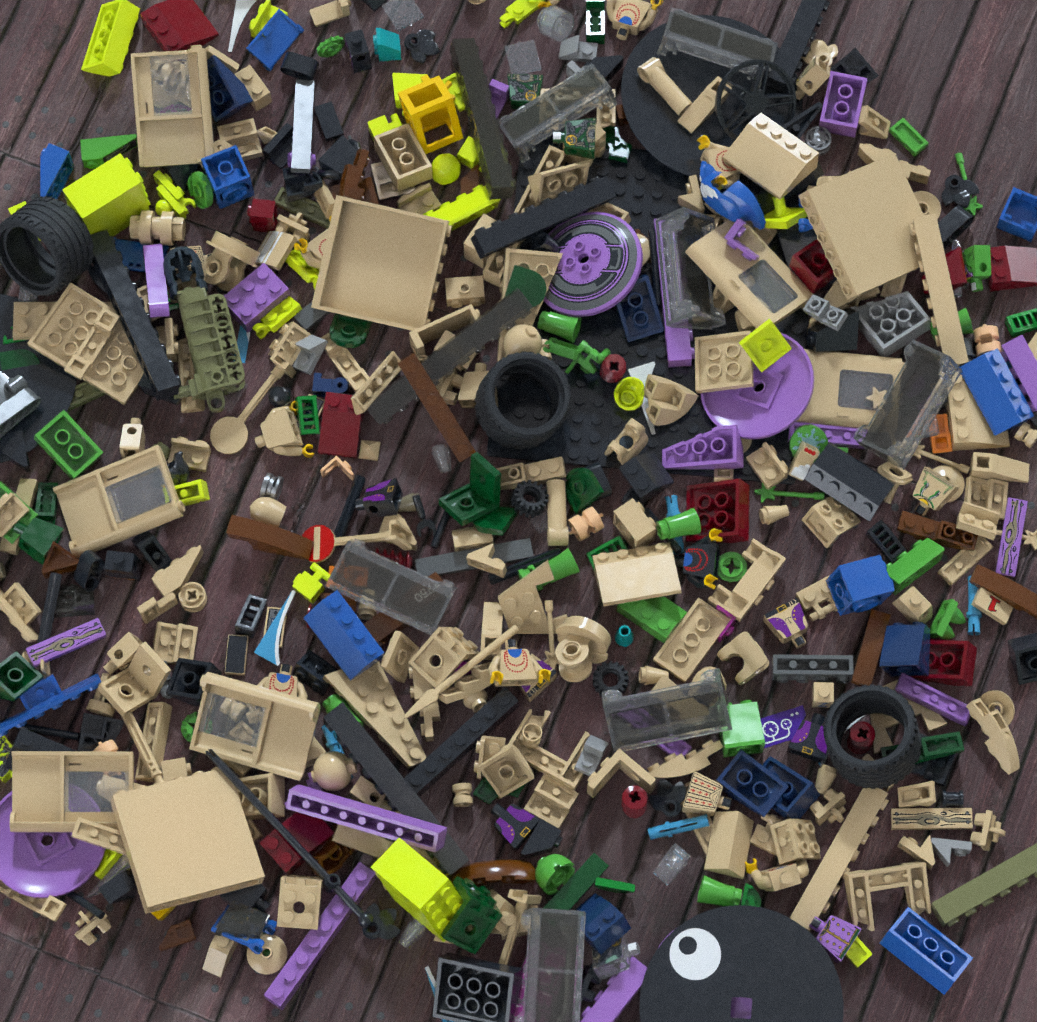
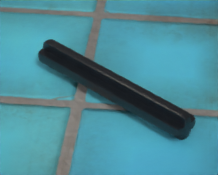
M356 475L334 532L335 538L345 537L356 507L355 500L359 499L365 483V477Z
M556 547L506 567L507 572L504 578L490 573L488 574V580L491 585L518 575L517 570L527 569V566L531 564L535 568L540 566L545 561H549L559 555L561 551Z
M51 573L49 577L37 643L49 639L51 635L62 575L59 573Z

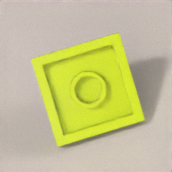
M774 196L772 200L775 209L764 215L766 221L765 228L788 229L798 223L800 218L808 216L804 208L786 207L784 197L779 200Z
M770 319L739 342L761 373L792 349Z

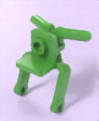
M551 337L549 341L544 343L545 345L549 344L550 349L543 347V350L547 353L550 352L573 360L566 369V374H569L577 363L581 365L580 369L585 373L594 374L597 368L591 359L601 364L610 355L608 348L599 353L584 340L577 346ZM582 351L588 354L587 358L581 355Z

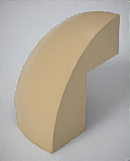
M648 374L644 388V397L648 399L649 405L646 413L654 425L670 424L680 419L690 410L698 395L674 381Z

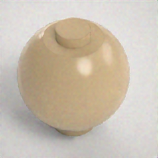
M525 324L512 327L504 337L503 345L506 356L525 351L533 352L534 354L540 353L542 339L536 328Z
M329 751L317 758L313 766L314 770L311 771L313 782H317L324 790L338 791L349 784L351 775L357 773V766L351 758H347L343 753Z

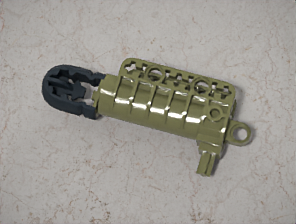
M176 247L165 256L163 269L167 286L170 287V298L178 302L195 374L194 379L188 380L189 385L179 387V394L174 395V399L192 396V400L206 399L209 409L214 413H219L225 408V395L241 392L245 388V373L227 301L221 294L207 296L208 288L204 281L205 276L199 256L188 247ZM190 262H191V270H192V271H188V267H187V266L190 265ZM175 268L178 269V274L175 273ZM196 273L195 278L198 287L192 288L190 286L182 291H178V285L174 278L181 279L182 283L190 281V276ZM215 299H219V301H223V303L215 302ZM217 307H220V309L222 310V312L214 313L218 312ZM219 317H222V319L227 318V320H220L217 322V320H219ZM229 328V330H227V333L225 334L223 333V331L219 332V330H226ZM230 337L228 338V343L231 346L229 349H227L226 342L224 341V338ZM229 353H231V355L236 354V356H229L226 358V356H228ZM238 373V374H237V379H238V380H235V378L233 377V374ZM213 399H220L222 405L219 408H213L211 401Z

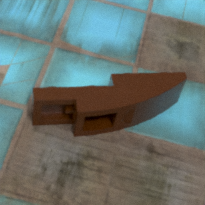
M357 150L353 165L347 164L344 166L339 196L364 201V189L359 188L358 185H361L364 175L362 172L370 160L368 150Z
M906 511L901 512L897 531L914 536L913 539L924 541L926 538H929L941 546L974 551L978 538L976 534L956 528V524L943 520L938 522Z

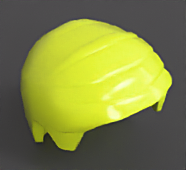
M449 153L440 154L433 160L432 178L440 185H446L458 179L461 164L454 155Z
M626 377L617 383L614 390V398L617 405L626 411L635 410L642 405L644 384L640 379Z

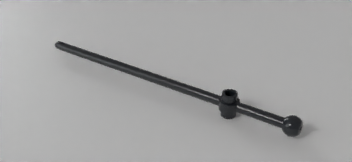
M208 749L206 755L324 880V890L328 893L335 892L358 917L360 926L368 928L374 922L373 915L369 912H364L340 887L339 876L334 873L328 874L212 749Z

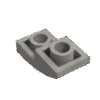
M812 295L803 308V311L809 316L837 331L848 317L846 311L831 306L829 301L816 295Z

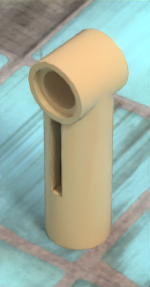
M652 57L637 68L640 78L644 82L650 83L678 116L683 115L692 105L689 98L664 72L663 66L657 58Z
M560 479L549 480L546 482V494L549 495L547 502L548 546H568L569 533L566 515L565 481Z

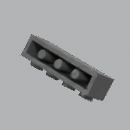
M773 655L772 680H777L778 683H786L788 680H796L798 683H807L808 680L826 683L828 681L848 683L853 677V655Z

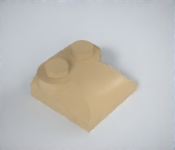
M513 744L503 746L500 752L478 766L500 799L534 779L530 765Z

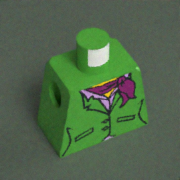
M973 245L963 250L962 256L967 283H971L972 292L983 291L982 280L991 276L990 245Z

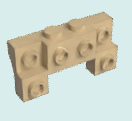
M754 538L747 550H744L742 553L744 559L752 564L732 592L719 584L716 591L707 601L715 608L719 605L736 617L738 622H741L754 605L758 606L764 597L762 594L765 590L769 591L775 583L773 580L774 576L786 561L784 556L767 548Z

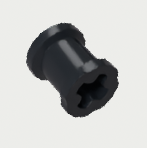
M942 790V808H946V806H959V808H963V790H959V792H946V790Z

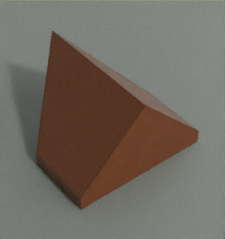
M53 541L41 569L42 574L47 579L51 573L62 575L76 570L79 559Z

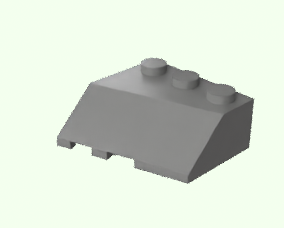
M908 291L885 297L881 301L867 302L863 306L850 307L859 311L858 327L861 333L878 354L883 357H888L930 330V317Z

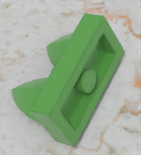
M953 599L942 602L930 627L931 638L945 640L955 638L949 622L955 624L966 623L963 613L957 608L958 602Z

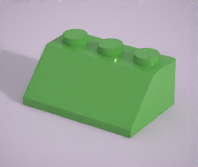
M926 538L924 541H917L912 546L913 549L908 553L906 551L901 553L895 563H888L886 565L887 572L894 582L895 591L893 594L897 595L938 564L942 559L945 549L931 539Z
M664 596L617 605L618 613L662 643L667 641L687 614L685 610Z

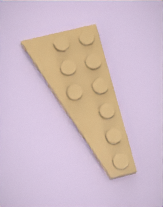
M505 249L497 362L503 357L506 358L503 345L506 333L516 325L525 324L533 326L543 303L542 301L533 308L525 309L503 302L514 265L539 273L546 283L547 293L563 253Z
M379 661L351 681L342 669L324 675L323 679L335 688V692L349 703V707L370 729L372 728L379 735L378 738L382 742L385 741L392 749L394 755L408 769L418 766L427 758L408 719L404 718L405 713L383 668L380 667Z

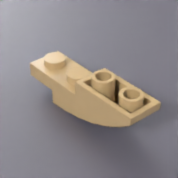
M860 143L858 149L859 157L867 165L894 154L889 149H879L867 143ZM899 160L907 180L923 184L928 183L931 170L921 165L914 166L906 161Z
M563 457L525 465L518 463L496 468L501 473L500 490L515 489L524 480L526 483L528 480H531V483L537 481V485H543L549 480L566 477Z
M409 667V678L413 679L414 686H410L411 698H415L416 703L427 690L434 688L415 668ZM438 701L420 711V717L424 716V724H421V736H425L426 742L434 741L433 722L441 721Z
M980 698L971 701L966 707L971 717L980 724L982 731L989 736V739L985 742L988 751L996 757L1000 767L1008 775L1018 771L1020 764L1017 747L1011 731L998 709L990 712Z
M711 739L702 745L703 749L696 752V750L687 753L685 755L686 759L682 753L676 755L674 752L665 757L666 762L661 765L657 762L648 767V773L655 779H667L693 773L710 765L707 757L723 748L720 740L713 742Z

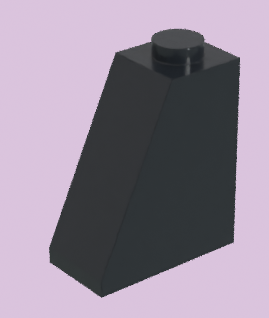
M851 308L843 310L847 312L848 317L838 331L821 322L809 328L808 335L806 336L807 348L815 352L857 350L859 311Z

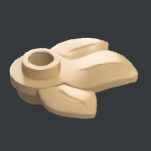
M816 39L811 43V50L808 52L807 57H802V60L809 65L817 56L831 68L833 59L838 55V48L836 44L827 46L823 40Z

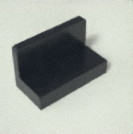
M286 123L263 149L264 157L280 169H283L288 164L287 156L292 150L293 127L290 124Z

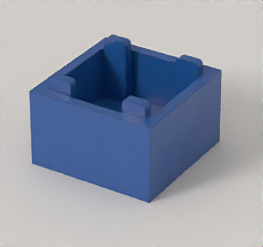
M1013 187L996 228L1032 242L1037 231V196Z

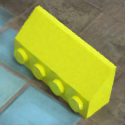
M115 0L101 5L81 70L108 77L120 74L124 66L125 56L129 50L130 40L134 34L135 24L139 18V7L127 0Z
M481 184L473 188V192L470 194L463 193L456 197V201L452 203L447 201L439 206L440 209L434 212L430 210L423 215L450 221L449 225L452 226L451 231L496 209L501 199L489 184L485 186Z

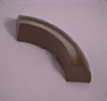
M333 823L332 830L334 832L336 830L337 823ZM333 836L327 840L320 851L312 855L328 874H332L341 868L349 855H352L354 852L352 848L333 842ZM312 869V871L314 872V874H315L316 876L320 877V876Z
M491 860L463 865L451 877L452 884L458 876L462 879H470L475 883V886H483L495 882H500L501 884H526L536 881L535 868L530 862L525 860Z

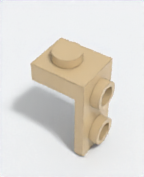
M336 0L310 9L314 25L318 27L349 16L351 1Z

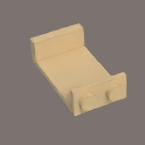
M472 304L409 332L410 345L413 352H415L416 356L425 355L424 344L441 337L445 330L452 332L470 323L477 336L480 335V327H482L480 312L478 309L474 310Z

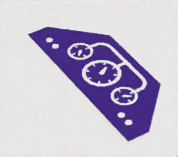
M803 705L761 718L765 739L764 748L793 739L802 720L806 716Z

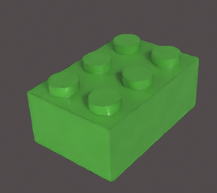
M65 410L59 413L34 437V440L71 480L81 476L103 456V451Z

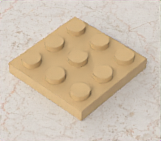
M751 330L695 337V391L697 393L754 387L753 361L739 344L742 339L751 333Z

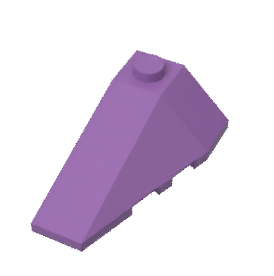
M738 425L717 426L709 432L700 433L690 440L681 441L663 449L662 465L665 469L743 468V445Z

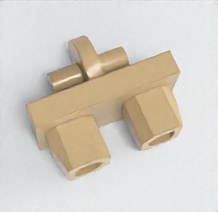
M300 212L296 216L290 214L289 218L279 214L277 217L278 224L275 231L283 233L289 231L293 233L298 239L296 243L301 245L299 239L304 238L308 241L311 236L309 228L306 227L307 222L303 220L304 214Z
M450 368L446 377L441 375L439 379H433L432 381L446 404L455 405L458 400V394L451 391L453 387L461 388L463 377L458 375L455 369Z
M830 788L824 794V798L828 801L825 806L819 801H815L810 806V810L819 826L826 820L831 824L835 820L839 823L844 821L842 814L846 811L843 807L846 804L845 795L842 792L838 794Z
M986 810V814L976 813L974 824L983 827L982 833L972 832L970 841L974 845L981 846L984 851H990L991 841L997 843L999 837L1005 836L1006 831L1001 829V822H996V816L993 815V811Z
M80 911L78 914L81 918L76 924L79 927L85 922L87 924L74 935L90 946L97 940L91 932L92 929L97 926L104 934L112 926L106 918L108 917L106 913L102 919L95 916L89 920L93 914L89 911L86 914Z

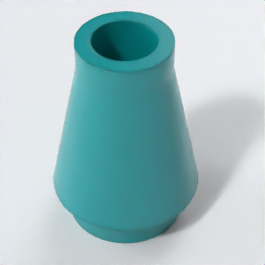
M623 625L616 631L614 638L619 646L627 647L633 643L634 634L628 626Z

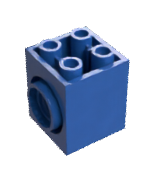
M236 145L201 159L204 173L211 184L219 209L254 196L251 177Z
M880 555L840 565L825 580L840 616L853 612H864L881 605L895 591L894 582L889 577L886 563Z

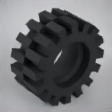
M524 480L521 484L517 485L511 497L512 507L515 506L514 510L516 512L520 511L519 515L522 516L524 513L525 517L528 518L531 515V518H534L544 511L549 495L546 494V488L542 490V484L538 486L537 481L531 483V480H528L526 483ZM523 495H531L537 502H527Z
M603 662L594 671L593 687H595L596 693H599L601 697L605 696L606 699H609V697L616 699V696H622V693H625L628 687V672L618 662ZM608 673H613L618 677V683L613 687H608L604 684L603 677Z

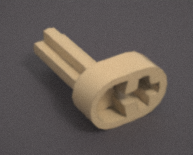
M103 673L101 681L104 682L113 676ZM98 689L94 698L89 700L86 708L92 713L109 718L113 717L115 711L111 704L105 703L106 698Z

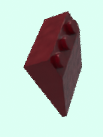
M166 0L140 13L143 25L163 52L191 49L192 45L203 46L219 36V33L194 0Z
M740 478L688 485L686 511L691 508L696 510L701 524V533L686 535V542H696L709 535L713 528L722 531L718 534V537H722V541H716L715 543L749 541L750 485Z

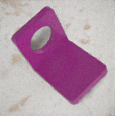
M717 605L716 610L731 619L718 637V642L721 643L725 636L729 637L734 631L735 627L733 625L736 623V617Z

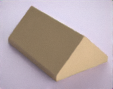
M585 160L528 176L534 203L539 205L541 201L549 197L551 200L557 198L556 195L565 190L567 192L573 191V187L583 183L586 185L590 161Z
M739 811L715 812L704 870L743 879L754 821Z

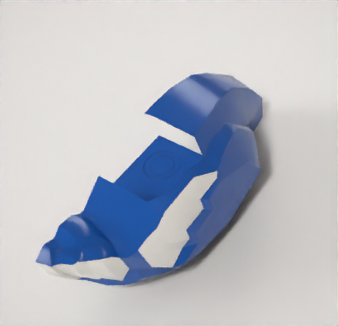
M702 161L700 167V190L703 200L714 211L732 222L742 219L744 221H752L753 226L760 230L765 228L766 221L763 211L753 193L740 181L735 182L721 193L711 181L722 172L716 171L711 164Z

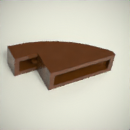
M231 515L226 531L227 535L232 539L249 542L254 550L309 560L314 545L312 540L293 532Z

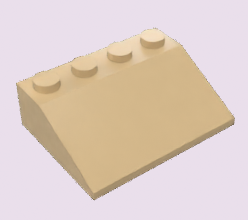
M760 113L747 124L723 155L722 159L781 200L817 168L819 153Z
M945 371L943 384L945 397L948 400L946 409L952 451L1009 447L1008 431L994 436L960 371Z
M670 543L640 546L629 550L622 549L617 552L600 553L593 556L594 572L603 606L682 593Z

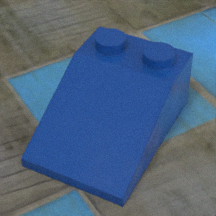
M50 143L47 148L42 150L40 155V196L58 199L75 166L69 151Z

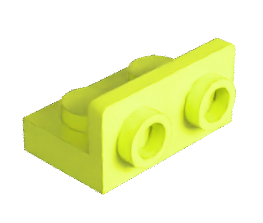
M266 0L264 4L260 5L258 15L249 24L251 37L253 38L257 36L279 9L271 5L270 0ZM281 10L284 14L288 16V12Z

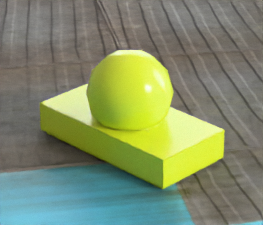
M159 185L156 189L161 200L155 206L157 215L161 217L162 211L175 212L177 217L186 219L187 216L184 208L164 185Z

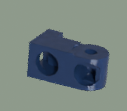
M314 373L312 392L316 397H325L326 392L348 394V382L342 377L324 379L322 378V373Z

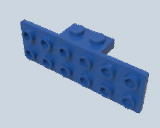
M98 673L61 691L53 674L40 680L20 696L26 710L0 722V737L8 734L9 729L15 726L16 728L27 724L26 720L32 717L34 719L40 718L45 715L44 711L50 708L55 710L61 707L63 702L68 699L72 701L79 698L81 692L87 689L89 692L98 688L99 683L102 682Z

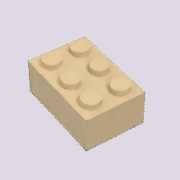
M409 123L374 136L375 151L398 192L432 179V165Z

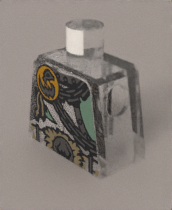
M622 936L601 955L592 947L593 970L598 978L603 980L628 970L631 967L630 956L640 954L639 944L637 942L628 944L625 937Z

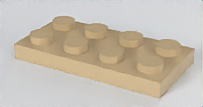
M698 597L653 658V661L686 683L731 619Z

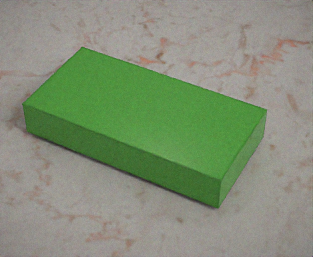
M904 118L900 119L889 129V132L914 157L929 144Z

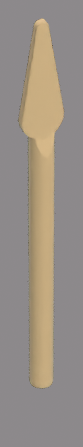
M513 625L435 689L427 690L404 715V718L407 719L436 702L442 692L519 631L518 627Z

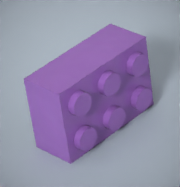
M830 71L819 126L826 128L830 133L855 138L867 78Z
M265 263L261 264L224 295L230 315L247 333L252 330L255 324L262 322L261 319L285 298L291 297L289 288Z

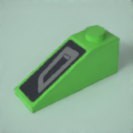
M137 134L80 140L82 162L84 168L95 169L121 153L123 155L138 146Z

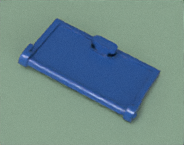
M278 9L246 50L259 60L265 69L271 72L273 66L296 38L303 33L304 29Z
M114 237L115 248L122 254L124 267L127 266L130 271L146 273L143 245L145 244ZM162 245L163 258L165 259L169 246Z

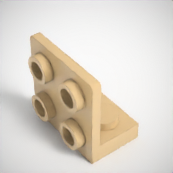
M831 496L812 506L802 518L805 525L826 548L831 547L841 534L861 522L851 509Z
M787 819L770 826L779 865H785L799 859L818 860L821 858L820 847L815 837V827L811 820Z

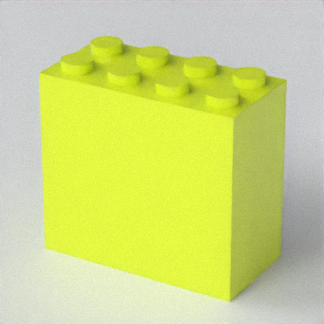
M121 153L62 189L68 206L81 217L90 235L107 230L110 236H114L130 226L132 215H140L142 210H150L149 205L151 204L147 199L148 195L142 183L144 182L138 172H134L128 158L124 159Z
M398 838L371 868L393 899L444 943L446 940L442 938L441 933L464 901L444 874L401 838Z

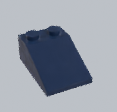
M215 55L207 59L211 115L215 122H219L232 117L253 100L245 85Z
M646 274L639 276L632 290L623 300L615 305L628 342L665 331L649 277Z
M742 749L716 780L717 783L723 785V792L762 817L767 815L789 787Z
M771 756L763 763L762 766L789 786L772 809L786 820L800 819L820 796L815 785Z
M596 893L565 918V921L600 955L631 929L625 916L614 905Z

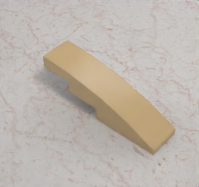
M491 662L476 665L471 669V675L461 677L454 683V687L447 688L439 695L438 699L448 704L464 699L490 686L491 677L488 667Z

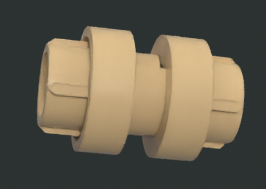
M142 210L140 215H132L130 218V238L139 239L140 244L153 245L154 239H159L162 245L173 246L175 241H184L185 218L176 217L175 212L162 211L161 217H156L154 211Z

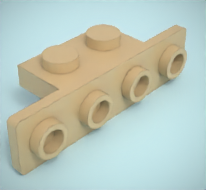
M14 583L5 594L0 589V610L9 617L10 623L18 628L25 641L37 642L38 634L30 624L42 612L41 609L19 583Z

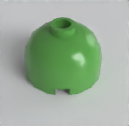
M559 854L542 857L538 861L535 871L537 884L548 895L557 893L559 891L557 888L562 883L565 885L574 875L575 868L572 867L574 864L568 858Z

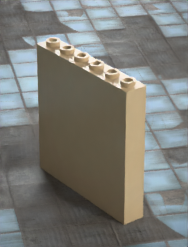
M895 153L798 195L800 203L806 211L809 222L813 226L817 239L821 243L825 256L829 260L833 273L847 300L919 269L918 261H921L920 253L916 254L914 243L917 242V237L912 235L910 224H913V218L924 216Z
M336 195L311 308L411 331L431 322V319H428L429 311L433 312L435 300H432L433 293H437L439 282L436 281L437 275L442 273L444 264L440 262L442 255H446L448 244H445L446 236L450 237L452 226L449 225L450 221Z
M218 767L208 772L197 771L187 777L177 776L167 782L164 780L157 781L147 787L141 785L127 792L126 790H120L112 795L111 806L145 914L262 884L265 875L236 787Z

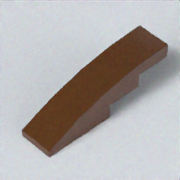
M976 565L969 580L971 584L977 588H984L1016 610H1024L1037 619L1036 593L992 570Z
M871 610L852 677V684L859 686H870L872 684L890 614Z

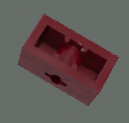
M253 198L252 205L248 206L247 215L250 216L249 223L252 224L253 231H275L278 223L276 202Z

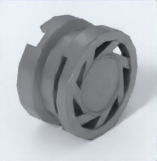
M815 126L806 133L805 144L816 150L819 156H822L829 151L832 136L826 128Z
M267 473L261 486L260 497H270L278 500L284 478L281 476L274 477L273 474Z

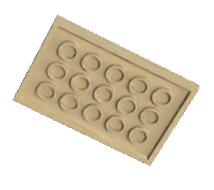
M70 282L27 344L65 368L94 326V321L104 307L115 314L116 312L107 304ZM118 321L97 360L82 379L125 405L139 386L138 383L144 372L120 321ZM159 337L160 343L166 346V341Z

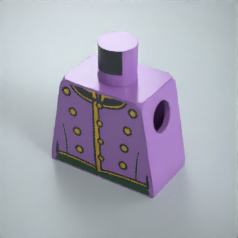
M832 915L828 917L826 922L815 916L809 925L810 928L818 932L816 939L829 957L836 963L842 961L861 931V928Z

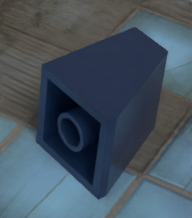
M913 622L912 625L893 623L891 626H886L880 667L890 677H899L902 673L908 676L929 675L930 629L923 622Z

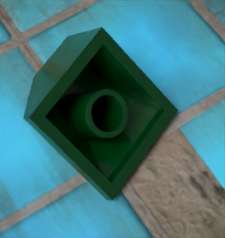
M17 651L0 663V699L15 701L44 678Z

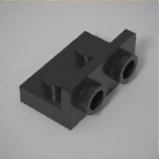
M309 650L296 663L292 674L314 692L324 696L331 686L330 683L323 679L324 675L335 672L338 669Z

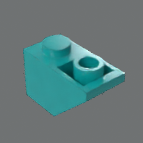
M376 28V35H373L375 55H379V61L401 60L399 34L382 28Z

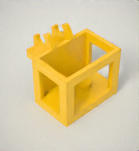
M428 75L420 77L422 83L398 92L406 124L409 123L425 154H428L463 139V134L454 104L455 95L450 94L448 91L452 86L451 81L447 80L444 84L440 76L430 79ZM446 124L452 135L427 145L424 133Z

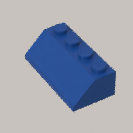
M998 348L958 368L994 436L1018 427L1034 417L1031 408Z
M338 590L320 601L304 616V620L350 681L382 659L384 651Z
M909 907L880 941L883 947L944 995L973 959V957Z

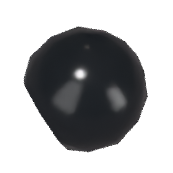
M272 386L268 392V399L275 407L289 405L292 400V391L287 387Z

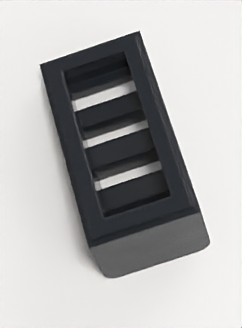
M879 520L866 532V536L891 563L895 562L901 553L907 551L882 520ZM880 529L882 532L876 536L875 533ZM886 535L887 538L881 542L880 539ZM892 541L893 544L886 549L885 545ZM895 547H897L898 550L891 555L889 552H891Z
M251 594L248 595L235 624L236 634L254 638L265 610L267 599ZM251 603H252V604H256V605H259L260 607L257 608V607L251 606L250 604H251Z

